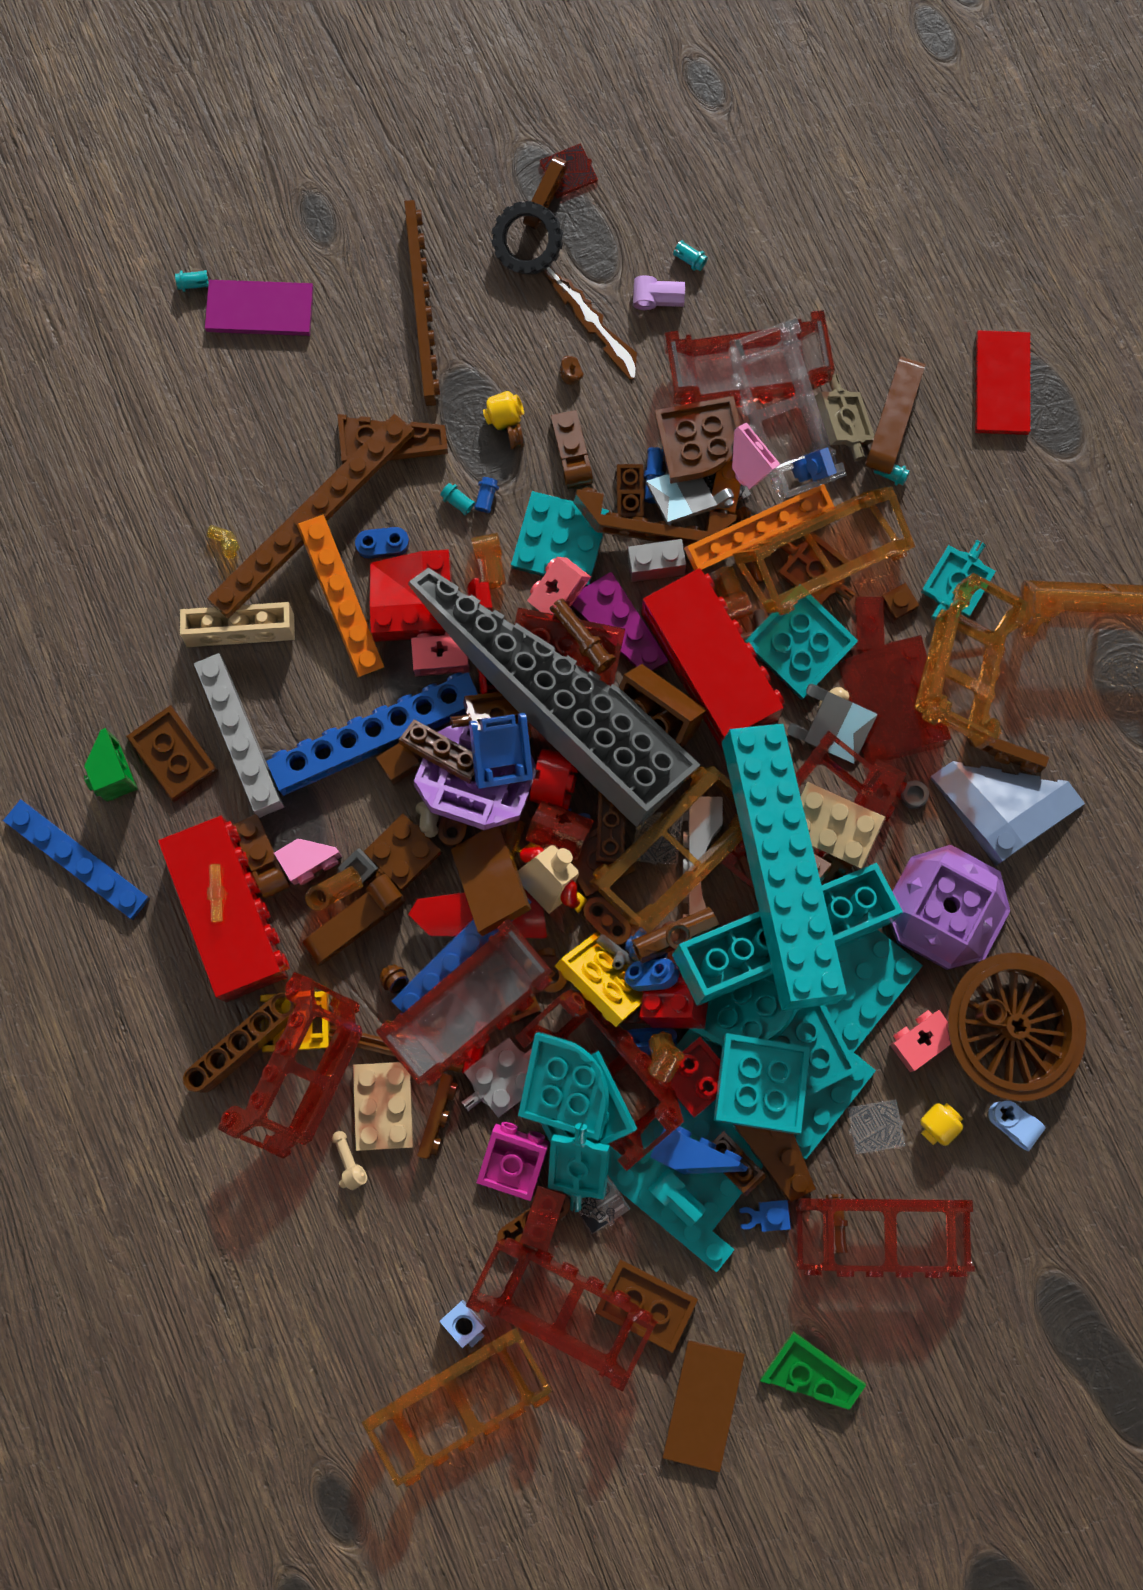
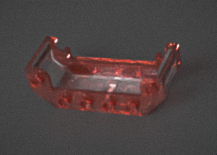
M824 310L811 312V321L801 322V319H797L793 326L694 340L691 339V334L686 335L685 339H679L678 331L665 332L664 348L665 354L668 355L673 386V402L679 405H686L734 396L736 407H741L749 402L768 403L777 398L795 399L832 381L835 368Z
M507 919L497 927L499 931L494 936L491 935L486 944L403 1014L399 1013L396 1016L397 1018L390 1024L385 1022L375 1031L418 1085L428 1084L430 1086L442 1077L444 1071L453 1065L457 1068L469 1058L467 1053L475 1046L477 1049L483 1047L491 1039L490 1033L496 1028L501 1031L513 1021L510 1016L518 1010L523 1012L535 1002L532 998L553 982L551 978L556 973L545 963L510 919Z

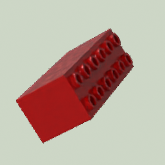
M698 568L643 598L641 615L690 698L707 709L703 720L723 751L722 741L729 729L771 725L779 721L785 702L781 693L777 689L773 690L768 682L771 679L764 666L759 667L755 657L757 655L749 642L745 643L741 637L743 632L739 623L735 619L731 620L727 613L729 608L722 596L717 597L714 592L715 584L708 573L704 575L701 568Z
M221 815L162 838L158 842L215 997L224 1002H229L289 978L286 970L290 969L285 954H282L277 948L276 944L280 943V939L275 928H272L267 922V919L271 916L266 903L262 902L261 898H258L257 893L261 891L255 878L248 871L249 861L247 855L243 852L241 846L239 847L238 845L241 838L237 832V827L233 825L232 821L227 822Z

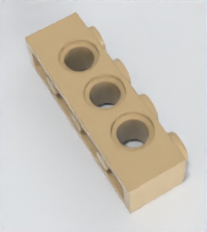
M289 602L242 605L229 619L215 607L180 609V635L187 647L295 640L294 613Z

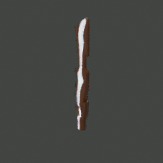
M551 266L544 271V275L552 282L553 289L565 305L568 304L572 308L576 318L589 334L595 333L606 345L603 351L629 380H633L635 378L637 352L602 325L603 314L592 309L591 300L585 298L583 291L574 288L571 280L561 277Z

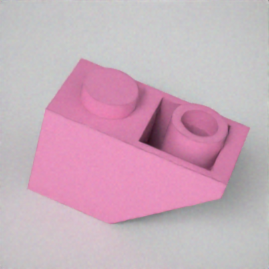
M296 839L274 852L288 878L294 885L297 883L300 885L306 884L315 877L314 873L322 868L324 871L331 869L338 864L337 859L342 857L336 847L302 839Z

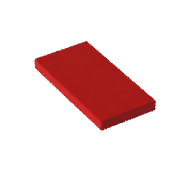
M977 330L975 433L1029 435L1030 332Z

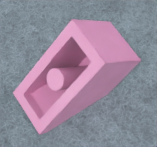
M745 423L734 430L732 469L735 471V476L739 483L751 489L776 469L780 463L750 426Z

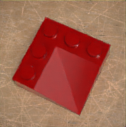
M449 549L420 551L370 563V624L374 642L410 640L411 638H417V635L423 633H431L434 636L444 635L446 631L417 597L408 583L427 568L452 582Z

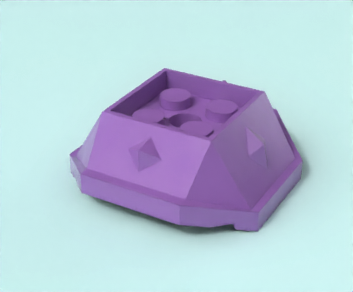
M448 726L438 732L472 751L468 726L453 729L451 726ZM531 755L533 778L535 779L537 770L536 764ZM423 758L414 779V787L431 813L486 830L520 820L533 780L479 789L476 786V782L472 781L469 784ZM515 764L489 768L493 772V777L516 773Z
M952 845L911 857L892 890L903 911L891 924L897 943L946 970L984 960L1010 913L1001 872ZM944 900H951L955 903V913H949L944 909Z

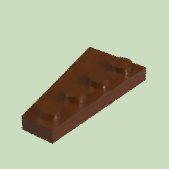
M337 414L342 465L386 421L371 420V417L360 416L359 419L348 418L347 415ZM410 422L408 425L414 429L415 434L388 461L448 454L445 425Z
M733 1124L736 1131L749 1145L752 1153L763 1164L766 1172L787 1200L792 1202L816 1190L794 1134Z

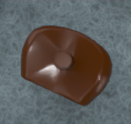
M569 355L562 358L559 369L562 380L568 385L580 381L584 374L578 359Z

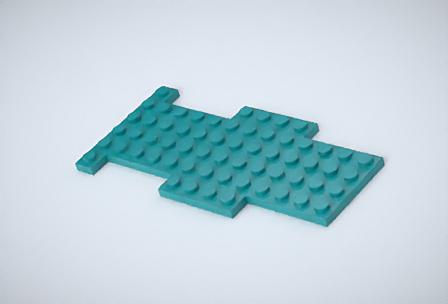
M879 930L836 947L847 994L838 1003L828 1004L826 1007L859 1071L805 1097L802 1131L799 1135L794 1134L804 1159L808 1158L876 1070L854 1052L923 966ZM690 1029L673 1050L674 1053L679 1055L696 1039L701 1037L720 1060L722 1053L721 1046L692 1032ZM673 1094L624 1156L610 1146L607 1181L715 1272H718L734 1249L716 1235L713 1229L740 1197L742 1192L724 1173L681 1174L657 1162L650 1156L665 1125L674 1130L676 1125L690 1131L692 1133L690 1138L698 1142L701 1137L712 1142L724 1131L760 1169L763 1168V1164L755 1157L751 1148L743 1137L739 1135L733 1124L713 1121L716 1099L693 1118ZM667 1168L684 1183L685 1189L695 1196L707 1209L691 1227L647 1190Z

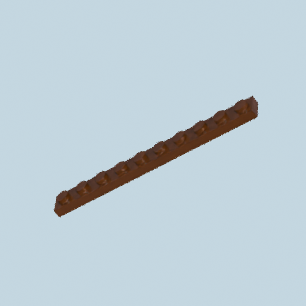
M393 414L207 598L209 603L229 619L304 545L297 524L323 514L326 521H328L415 434L414 429L396 414Z

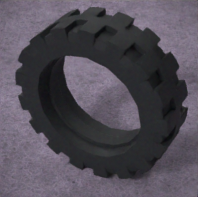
M531 201L516 202L513 206L506 207L501 216L499 215L496 218V225L492 228V247L495 249L496 257L500 259L505 267L525 275L538 274L552 266L553 261L558 259V253L560 249L562 250L563 231L560 228L559 220L549 209ZM522 216L539 218L545 224L548 231V243L545 251L533 260L523 261L516 258L507 246L509 227L516 219Z

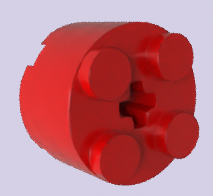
M542 749L536 765V776L532 782L530 801L568 811L572 795L568 793H574L578 778L573 775V772L577 773L578 770L560 752Z

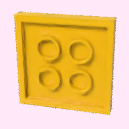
M597 931L561 958L555 967L566 980L570 981L581 992L586 1000L590 1001L602 1013L606 1020L617 1027L641 1006L643 991H635L626 983L625 972L628 968L626 965L620 970L612 966L614 956L596 943V940L601 935Z

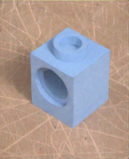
M464 1300L440 1320V1323L462 1348L467 1344L472 1348L485 1336L481 1331L486 1326ZM460 1318H468L472 1322L473 1329L469 1334H462L458 1331L457 1322Z

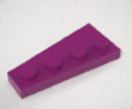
M612 572L583 588L571 605V608H574L582 615V618L599 631L605 640L615 646L620 651V654L635 668L643 664L654 672L668 663L664 652Z

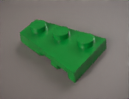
M794 1331L760 1378L761 1382L784 1387L786 1390L815 1397L817 1400L850 1410L866 1387L865 1382Z

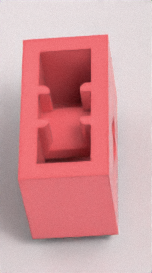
M557 557L548 563L545 568L546 574L541 581H537L530 590L531 595L527 600L550 620L559 621L550 611V607L562 598L571 607L591 578V576L566 557Z
M447 632L442 636L423 633L417 635V638H411L413 670L416 677L470 672L469 658ZM442 648L444 650L443 656L438 657V649Z
M927 1010L915 1019L918 1024L911 1030L906 1026L893 1035L896 1041L890 1044V1046L910 1073L951 1045L948 1034V1021L940 1010L934 1013ZM926 1033L929 1037L926 1039L927 1044H919L917 1040L920 1038V1035Z

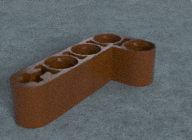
M383 874L371 882L366 888L367 893L302 942V945L318 966L328 962L404 904L405 898L387 874Z

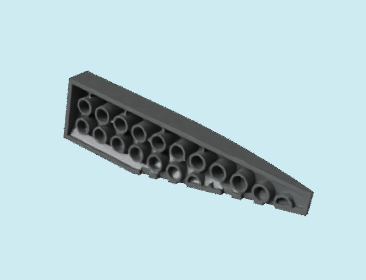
M427 568L409 581L408 585L482 674L519 713H525L527 721L636 827L652 815L700 767V764L619 687L614 684L609 686L601 681V676L592 670L590 672L585 671L576 665L577 661L568 655L564 657L555 652L554 646L519 624L512 625L503 619V614L496 610L492 612L480 604L481 600L473 595L467 596L458 590L459 587L430 568Z

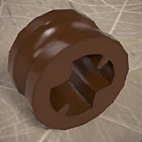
M517 424L514 428L510 425L507 426L511 450L515 449L517 445L523 448L524 441L521 425Z

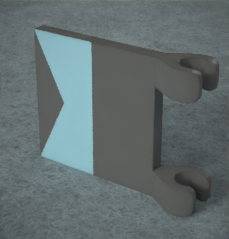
M666 474L646 481V485L667 525L716 508H729L733 505L732 499L734 494L731 489H724L715 496H712L703 478L670 484L669 476Z
M809 684L806 693L821 700L822 703L809 731L791 723L787 729L788 734L854 764L878 714L814 684Z

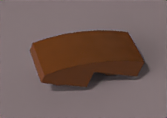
M617 464V513L621 517H644L643 464Z
M724 1131L712 1141L717 1145L715 1150L724 1154L727 1149L742 1157L740 1162L748 1167L745 1172L723 1173L745 1196L767 1177Z

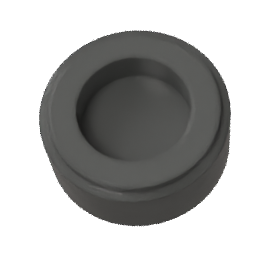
M916 780L906 783L900 792L902 803L910 809L923 807L929 798L927 786Z

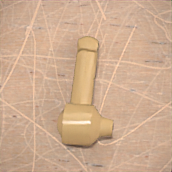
M337 1131L333 1134L332 1141L336 1144L345 1167L339 1185L341 1188L347 1187L350 1190H354L366 1183L367 1175L360 1165L355 1164L346 1141V1134L342 1131Z

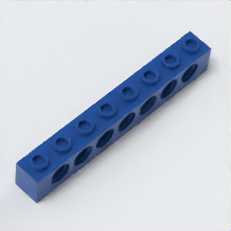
M461 672L455 673L447 678V682L440 685L436 683L430 684L422 689V693L412 696V694L405 695L397 700V704L390 707L386 705L380 706L372 711V715L365 718L361 716L355 717L347 722V726L338 730L336 727L330 728L322 733V737L313 741L312 739L303 740L296 745L297 748L288 752L287 750L278 751L271 756L272 759L266 762L278 790L284 796L392 748L399 743L400 737L414 719L431 729H436L449 723L450 717L466 715L463 704L464 696L477 695L478 693L468 672L465 674ZM448 693L457 696L456 700L451 704H446L442 701L443 697ZM423 704H428L432 707L431 711L426 715H421L417 712L418 708ZM398 715H403L407 718L406 722L401 726L392 724L393 719ZM373 726L381 728V733L376 737L367 735L368 730ZM353 737L356 739L353 747L344 748L342 746L346 738ZM328 748L331 750L328 758L323 760L317 758L318 752L321 749ZM296 760H305L306 763L303 769L299 771L292 769L293 763Z

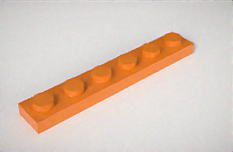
M823 483L685 547L684 550L693 569L701 568L703 570L830 511L835 506Z
M324 514L298 523L297 527L357 678L384 668Z

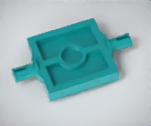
M976 540L969 553L959 551L948 545L927 580L921 593L939 604L931 616L935 620L939 612H941L936 622L941 623L948 610L955 611L967 619L973 612L996 572L984 565L979 559L983 549L986 547L983 542L978 551H976L981 542Z
M582 1123L575 1125L574 1138L554 1134L550 1145L548 1189L562 1191L570 1195V1210L573 1211L575 1208V1212L581 1210L582 1198L592 1197L604 1200L609 1164L610 1145L586 1140L587 1125L583 1124L582 1126Z

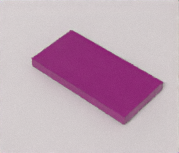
M209 280L205 330L206 332L310 336L314 294L313 283Z

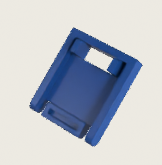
M525 713L518 714V724H516L515 715L513 714L481 719V730H478L476 721H469L475 782L479 789L533 780L528 725ZM515 764L516 773L493 777V772L489 768Z

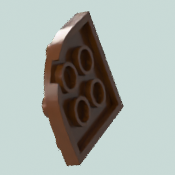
M734 396L655 410L656 424L670 484L709 476L723 468L733 457L734 430L740 426Z

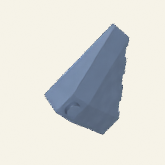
M952 761L930 777L995 866L1085 804L1068 781L1057 780L1055 782L1040 779V776L1018 773V775L1003 773L1001 769L984 766L975 768L964 766L961 762Z

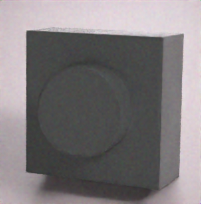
M358 848L338 869L358 888L378 867Z

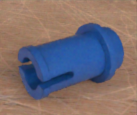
M483 477L482 481L478 482L480 489L476 505L474 506L475 510L484 513L491 512L495 491L499 490L497 480Z

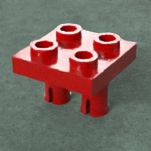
M699 1037L660 1070L657 1075L692 1117L695 1118L716 1099L721 1060L705 1041Z

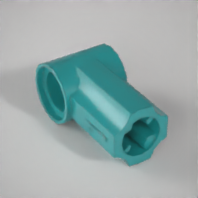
M667 1168L647 1190L691 1227L707 1209L695 1196L685 1189L684 1183Z

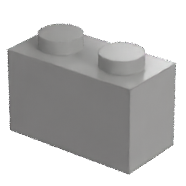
M682 539L628 547L631 581L637 582L685 575L686 561Z

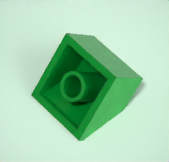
M106 728L100 730L84 765L87 772L84 780L90 791L93 790L97 797L101 796L108 802L138 788L119 740Z

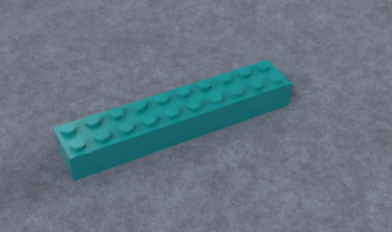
M784 724L729 729L722 741V746L781 1011L836 1004L847 992Z

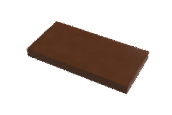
M501 825L483 830L451 848L477 931L482 937L531 910Z
M692 1340L687 1341L664 1446L663 1459L720 1472L745 1357L744 1353Z

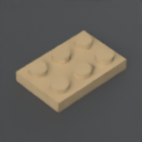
M807 782L801 795V801L812 846L862 869L886 817Z
M411 1062L353 1065L356 1151L414 1148Z

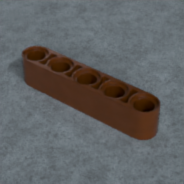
M900 356L865 467L891 474L926 364Z
M284 992L274 995L185 1071L183 1075L184 1086L189 1091L206 1093L214 1089L301 1014V1000L297 996ZM289 999L291 1007L284 1014L281 1006L285 1000ZM267 1017L269 1027L266 1031L262 1032L260 1023ZM246 1036L247 1046L241 1050L239 1048V1040L241 1037ZM224 1054L226 1058L225 1065L219 1068L217 1065L218 1057ZM201 1072L204 1076V1082L198 1087L196 1076Z

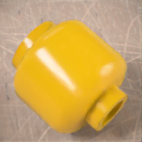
M505 391L488 398L483 414L488 425L493 424L496 429L503 430L509 425L512 427L520 423L521 416L524 415V408L517 394L513 395L511 392Z
M936 1103L920 1119V1123L924 1128L921 1134L932 1145L939 1142L941 1145L947 1146L963 1130L961 1123L963 1118L948 1103L944 1106Z

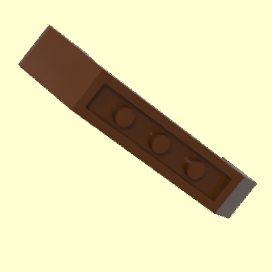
M593 488L577 489L573 501L597 533L653 542L682 539L684 547L732 526L737 516L729 514L730 512L724 509L710 511L705 519L704 531H702L700 527L693 525L683 528L674 526V523L667 525L665 521L658 523L648 522L643 517L628 519L612 512L603 515L601 511L604 493H598Z

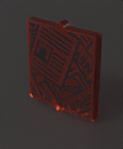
M581 143L540 160L544 173L555 156L568 162L566 173L555 193L556 198L598 181L592 168V160L588 159Z

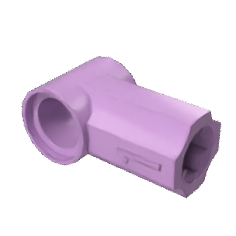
M646 275L638 276L634 279L633 306L636 309L651 310L656 306L684 307L685 282L657 281L656 278Z

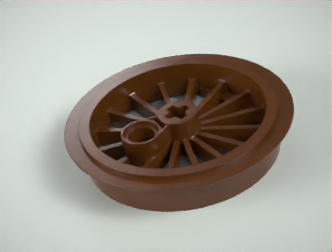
M1002 953L980 961L962 977L950 1002L948 1034L952 1050L967 1075L981 1088L1007 1100L1032 1101L1056 1092L1074 1075L1085 1050L1086 1020L1077 993L1065 976L1055 967L1040 958L1028 954ZM999 972L1009 973L1008 1003L998 975ZM1019 974L1027 977L1029 981L1016 1007ZM989 976L997 999H993L981 984ZM1037 983L1045 991V994L1022 1014ZM975 990L984 1000L979 1004L970 1000ZM1049 998L1052 1000L1057 1010L1055 1013L1032 1020L1028 1019ZM987 1006L995 1014L993 1020H990L986 1015ZM967 1007L975 1010L976 1020L966 1019ZM1058 1016L1054 1031L1031 1028V1024ZM966 1025L994 1028L996 1030L967 1038ZM1029 1033L1052 1037L1049 1045H1046L1029 1035ZM998 1034L980 1052L974 1055L969 1044L970 1042ZM999 1043L988 1069L984 1068L979 1060ZM1028 1043L1045 1052L1042 1060ZM1005 1051L1004 1080L996 1077L994 1073ZM1023 1051L1037 1067L1032 1077ZM1014 1053L1024 1081L1023 1084L1013 1083Z

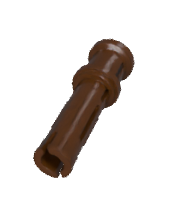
M563 598L557 600L550 607V611L578 643L580 654L589 659L594 666L596 674L603 673L609 669L616 661V657L606 651L599 637L592 636Z

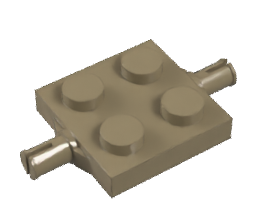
M834 374L827 378L832 391L820 392L815 396L830 445L849 446L854 461H861L865 458L861 445H870L873 442L874 433L860 392L844 390L838 374Z

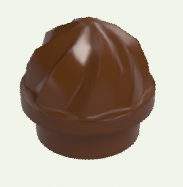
M396 964L383 968L380 974L382 987L391 993L400 992L409 982L406 970Z

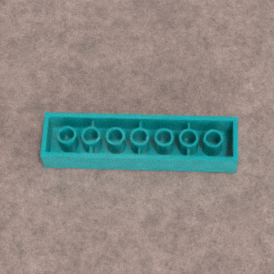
M877 863L821 885L836 947L892 924L903 913ZM759 911L679 944L672 954L697 1006L773 974Z

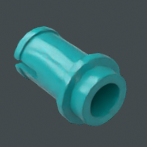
M683 240L675 247L678 251L674 250L673 255L691 265L692 270L697 269L701 271L707 263L708 257L705 256L704 251H697Z
M181 270L180 273L175 274L177 290L182 289L183 292H186V289L208 288L207 270L183 273V270Z
M894 464L891 474L874 470V473L894 481L896 486L898 484L903 486L910 471L904 465L900 467Z
M448 483L440 494L443 502L446 503L448 501L466 516L475 505V502L458 490V485Z

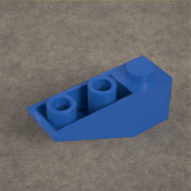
M665 1125L650 1156L657 1162L681 1174L745 1172L748 1168L740 1162L741 1156L727 1149L723 1154L715 1150L716 1144L702 1137L698 1142L690 1138L692 1134L690 1131L676 1125L675 1130Z

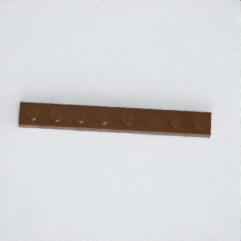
M415 200L404 201L423 392L426 406L436 405V396L440 395L439 379L434 380L433 371H438L436 355H431V347L435 346L434 330H429L428 322H433L431 306H426V298H430L429 281L424 282L423 274L428 273L426 257L421 258V250L425 249L424 233L419 234L418 226H423L421 209L416 210Z

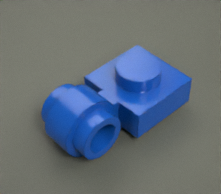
M828 447L804 455L805 458L792 462L794 468H791L794 478H797L799 483L809 479L815 481L837 473Z

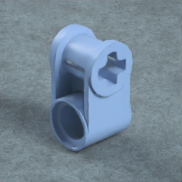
M1005 1100L993 1103L988 1110L990 1122L1026 1151H1030L1046 1129L1043 1123L1012 1101ZM1000 1109H1007L1005 1114L1008 1116V1119H1001L1003 1114Z

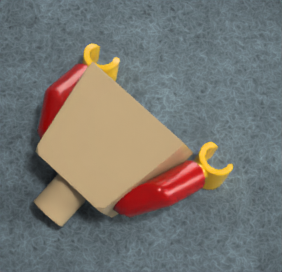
M530 842L519 851L520 859L523 862H527L526 865L518 870L522 885L549 914L562 903L571 909H575L577 913L584 908L587 899L577 892V884L575 882L579 872L570 863L573 856L569 850L565 848L558 850L553 845L544 850L542 847H536Z

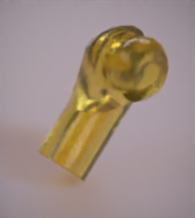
M210 525L207 537L221 542L224 557H236L239 543L235 534L229 530Z

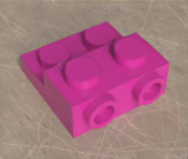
M502 1122L501 1125L496 1124L492 1130L476 1183L531 1201L550 1142L544 1140L545 1136L539 1132L529 1131L528 1134L517 1131L518 1127L512 1123Z

